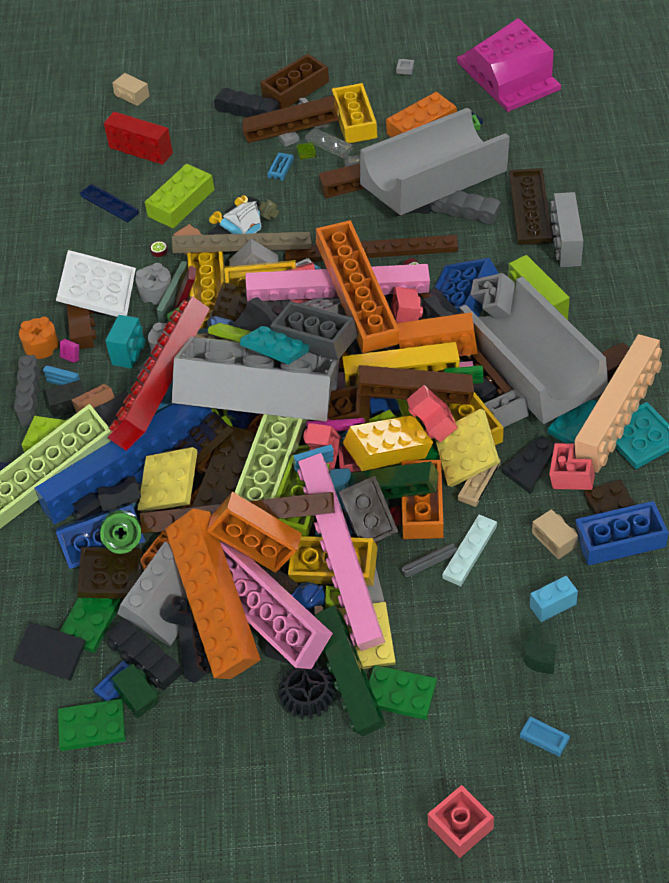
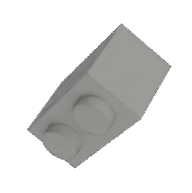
M517 389L484 403L503 428L528 416L527 399Z

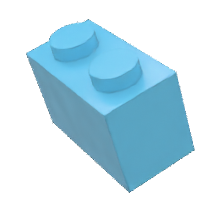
M564 576L530 593V608L539 621L543 622L576 605L578 590L568 577Z

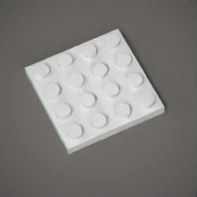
M68 250L56 301L116 317L118 315L127 316L136 268Z

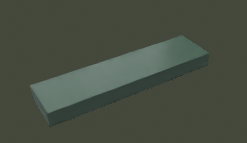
M186 261L180 263L157 308L158 321L161 323L166 322L167 314L171 312L175 304V299L188 271V262Z

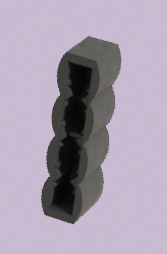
M457 190L453 194L431 202L430 210L455 217L462 216L467 220H478L484 224H494L500 212V201L495 198H484L477 194H467Z
M35 355L21 356L18 361L17 399L14 403L21 426L31 425L34 416H38L36 411L39 405L37 396L40 391L38 382L41 378V372Z

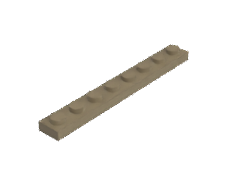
M310 232L172 236L173 253L239 251L250 239L269 250L311 249L312 243Z

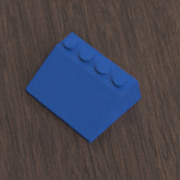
M490 258L445 265L435 287L459 313L460 307L467 305L479 317L483 305L471 296L473 280L499 273Z

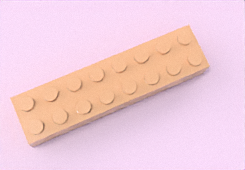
M637 335L575 439L576 459H592L594 472L598 473L601 467L606 465L608 455L614 451L617 439H621L624 427L629 425L633 412L638 410L639 401L641 398L644 399L648 386L653 384L656 372L659 373L661 370L662 362H660L662 349L658 339Z

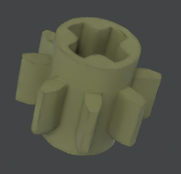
M267 199L266 203L261 201L258 207L261 210L260 215L268 220L271 217L276 219L279 210H277L278 205Z

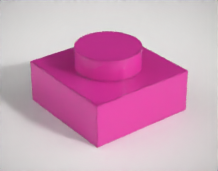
M66 339L60 341V357L73 363L79 360V344Z

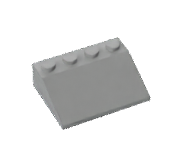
M163 543L120 604L117 614L170 647L179 634V626L163 620L160 610L174 597L186 599L188 597L169 543Z

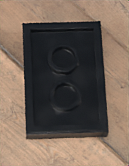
M29 622L13 661L71 681L87 641Z

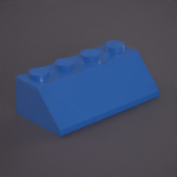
M654 501L576 519L580 546L587 565L665 548L667 545L669 532Z
M126 503L116 509L128 511L137 518L133 504L127 505ZM106 510L56 528V534L69 569L80 566L81 547L107 548L101 541L100 527L106 515L113 511L108 512ZM119 530L115 531L118 532L119 536H122L123 533H120ZM141 533V539L138 544L146 542L143 533Z

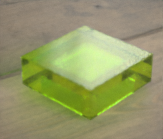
M313 142L297 145L300 160L316 157Z

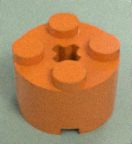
M41 317L21 323L19 337L26 355H35L36 359H43L51 356L55 348L59 347L55 327L49 318Z

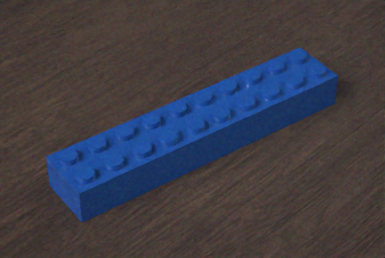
M176 403L166 407L153 416L146 432L127 451L113 441H110L34 487L42 510L54 525L65 520L75 512L72 505L91 492L98 498V488L118 486L126 481L128 477L144 469L146 456L174 451L176 444L189 436L190 431L195 426H199L206 415L212 413L211 408Z

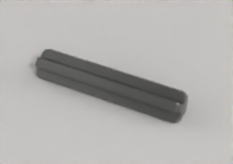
M450 543L402 566V574L405 578L410 577L453 556L457 548L453 543Z

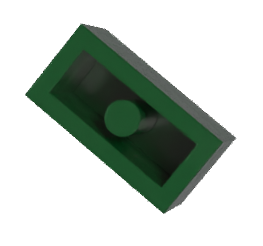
M132 664L112 677V686L134 716L138 718L158 704L159 693L153 684L149 685L147 683L143 670L141 668L137 669Z

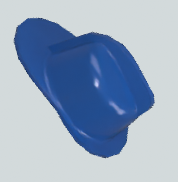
M311 582L302 583L292 594L312 615H315V606H322L324 608L326 596L322 585L318 586Z

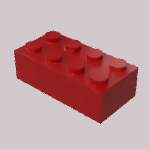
M113 112L104 122L109 148L162 165L173 154L169 129L167 127L118 112Z

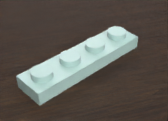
M478 515L443 572V579L462 586L496 529L497 521Z

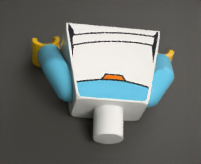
M244 195L237 197L235 200L237 207L225 214L223 219L219 211L214 212L209 218L210 223L217 224L219 222L220 226L231 234H253L261 229L260 212L257 209L256 202H247L248 198Z

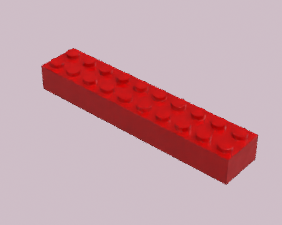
M193 296L188 301L184 300L180 304L179 310L175 309L169 317L171 322L168 321L163 328L165 333H162L157 339L159 344H156L151 350L150 354L152 356L148 357L144 363L145 369L143 368L137 376L139 380L135 381L130 388L132 393H129L124 399L123 403L125 406L119 409L116 414L117 420L115 419L109 426L111 431L107 438L126 451L146 432L173 380L175 356L190 337L196 336L209 311L207 306Z

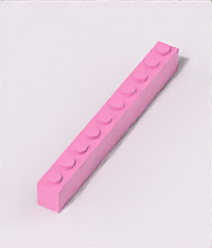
M428 264L372 267L384 295L394 294L395 287L417 289V293L429 292ZM327 269L246 273L247 302L256 297H259L262 301L339 297Z
M321 453L298 461L301 468L298 469L299 477L306 484L303 487L305 495L333 492L335 513L316 515L317 522H314L318 534L321 533L323 537L320 543L323 551H327L329 558H326L327 565L335 574L332 580L335 588H339L341 593L338 599L341 607H345L347 614H344L348 627H352L353 633L350 634L354 646L357 645L361 651L386 643L326 461Z

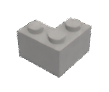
M252 239L230 258V266L278 262V255Z
M504 273L474 279L471 296L483 305L482 308L494 318L508 316L511 312L515 282Z

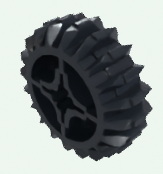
M321 665L316 668L313 666L312 669L295 667L294 671L288 669L287 676L282 675V682L278 686V696L281 705L285 706L287 713L292 711L294 717L300 714L302 720L305 715H309L310 719L313 718V714H317L320 717L321 711L327 712L328 706H333V699H336L334 677L329 674L328 669L323 670ZM306 686H308V690H309V691H308V692H309V695H308V696H307V693H306Z

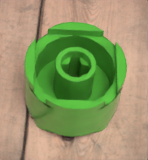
M116 510L107 514L100 527L101 541L114 553L123 554L131 551L141 539V527L138 519L134 514L125 510ZM120 527H122L123 530L126 531L123 532L122 536H119L118 532H115L118 531Z

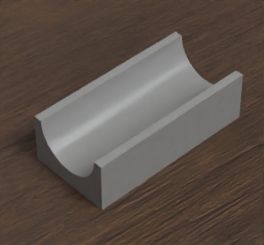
M465 108L361 149L360 184L399 215H403L453 194L457 190L460 191L507 171L510 136L505 133L483 142L474 128L471 110Z
M523 276L516 279L510 315L494 318L491 315L477 317L472 312L478 351L512 390L517 389L526 397L527 407L543 424L597 397L606 389L608 385L606 357ZM467 305L460 307V314L472 312Z
M190 337L174 358L172 403L327 422L331 392L337 390L339 360L308 352L288 365L241 346L240 342Z

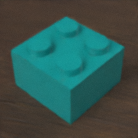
M118 315L105 340L112 365L132 369L135 362L138 361L139 353L145 347L146 342L139 318Z

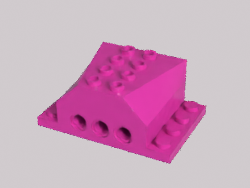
M519 18L468 50L465 54L457 57V63L507 112L561 90V84L552 77L554 50Z

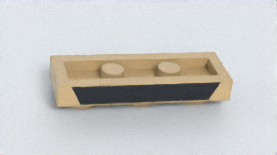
M500 463L467 479L458 495V501L476 507L498 470Z

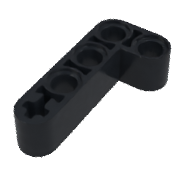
M174 597L161 608L160 614L166 622L179 626L184 675L189 682L196 683L211 672V667L189 600L182 597Z

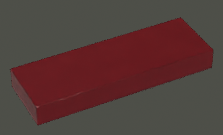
M189 266L175 299L174 310L184 300L187 301L195 282L196 267Z

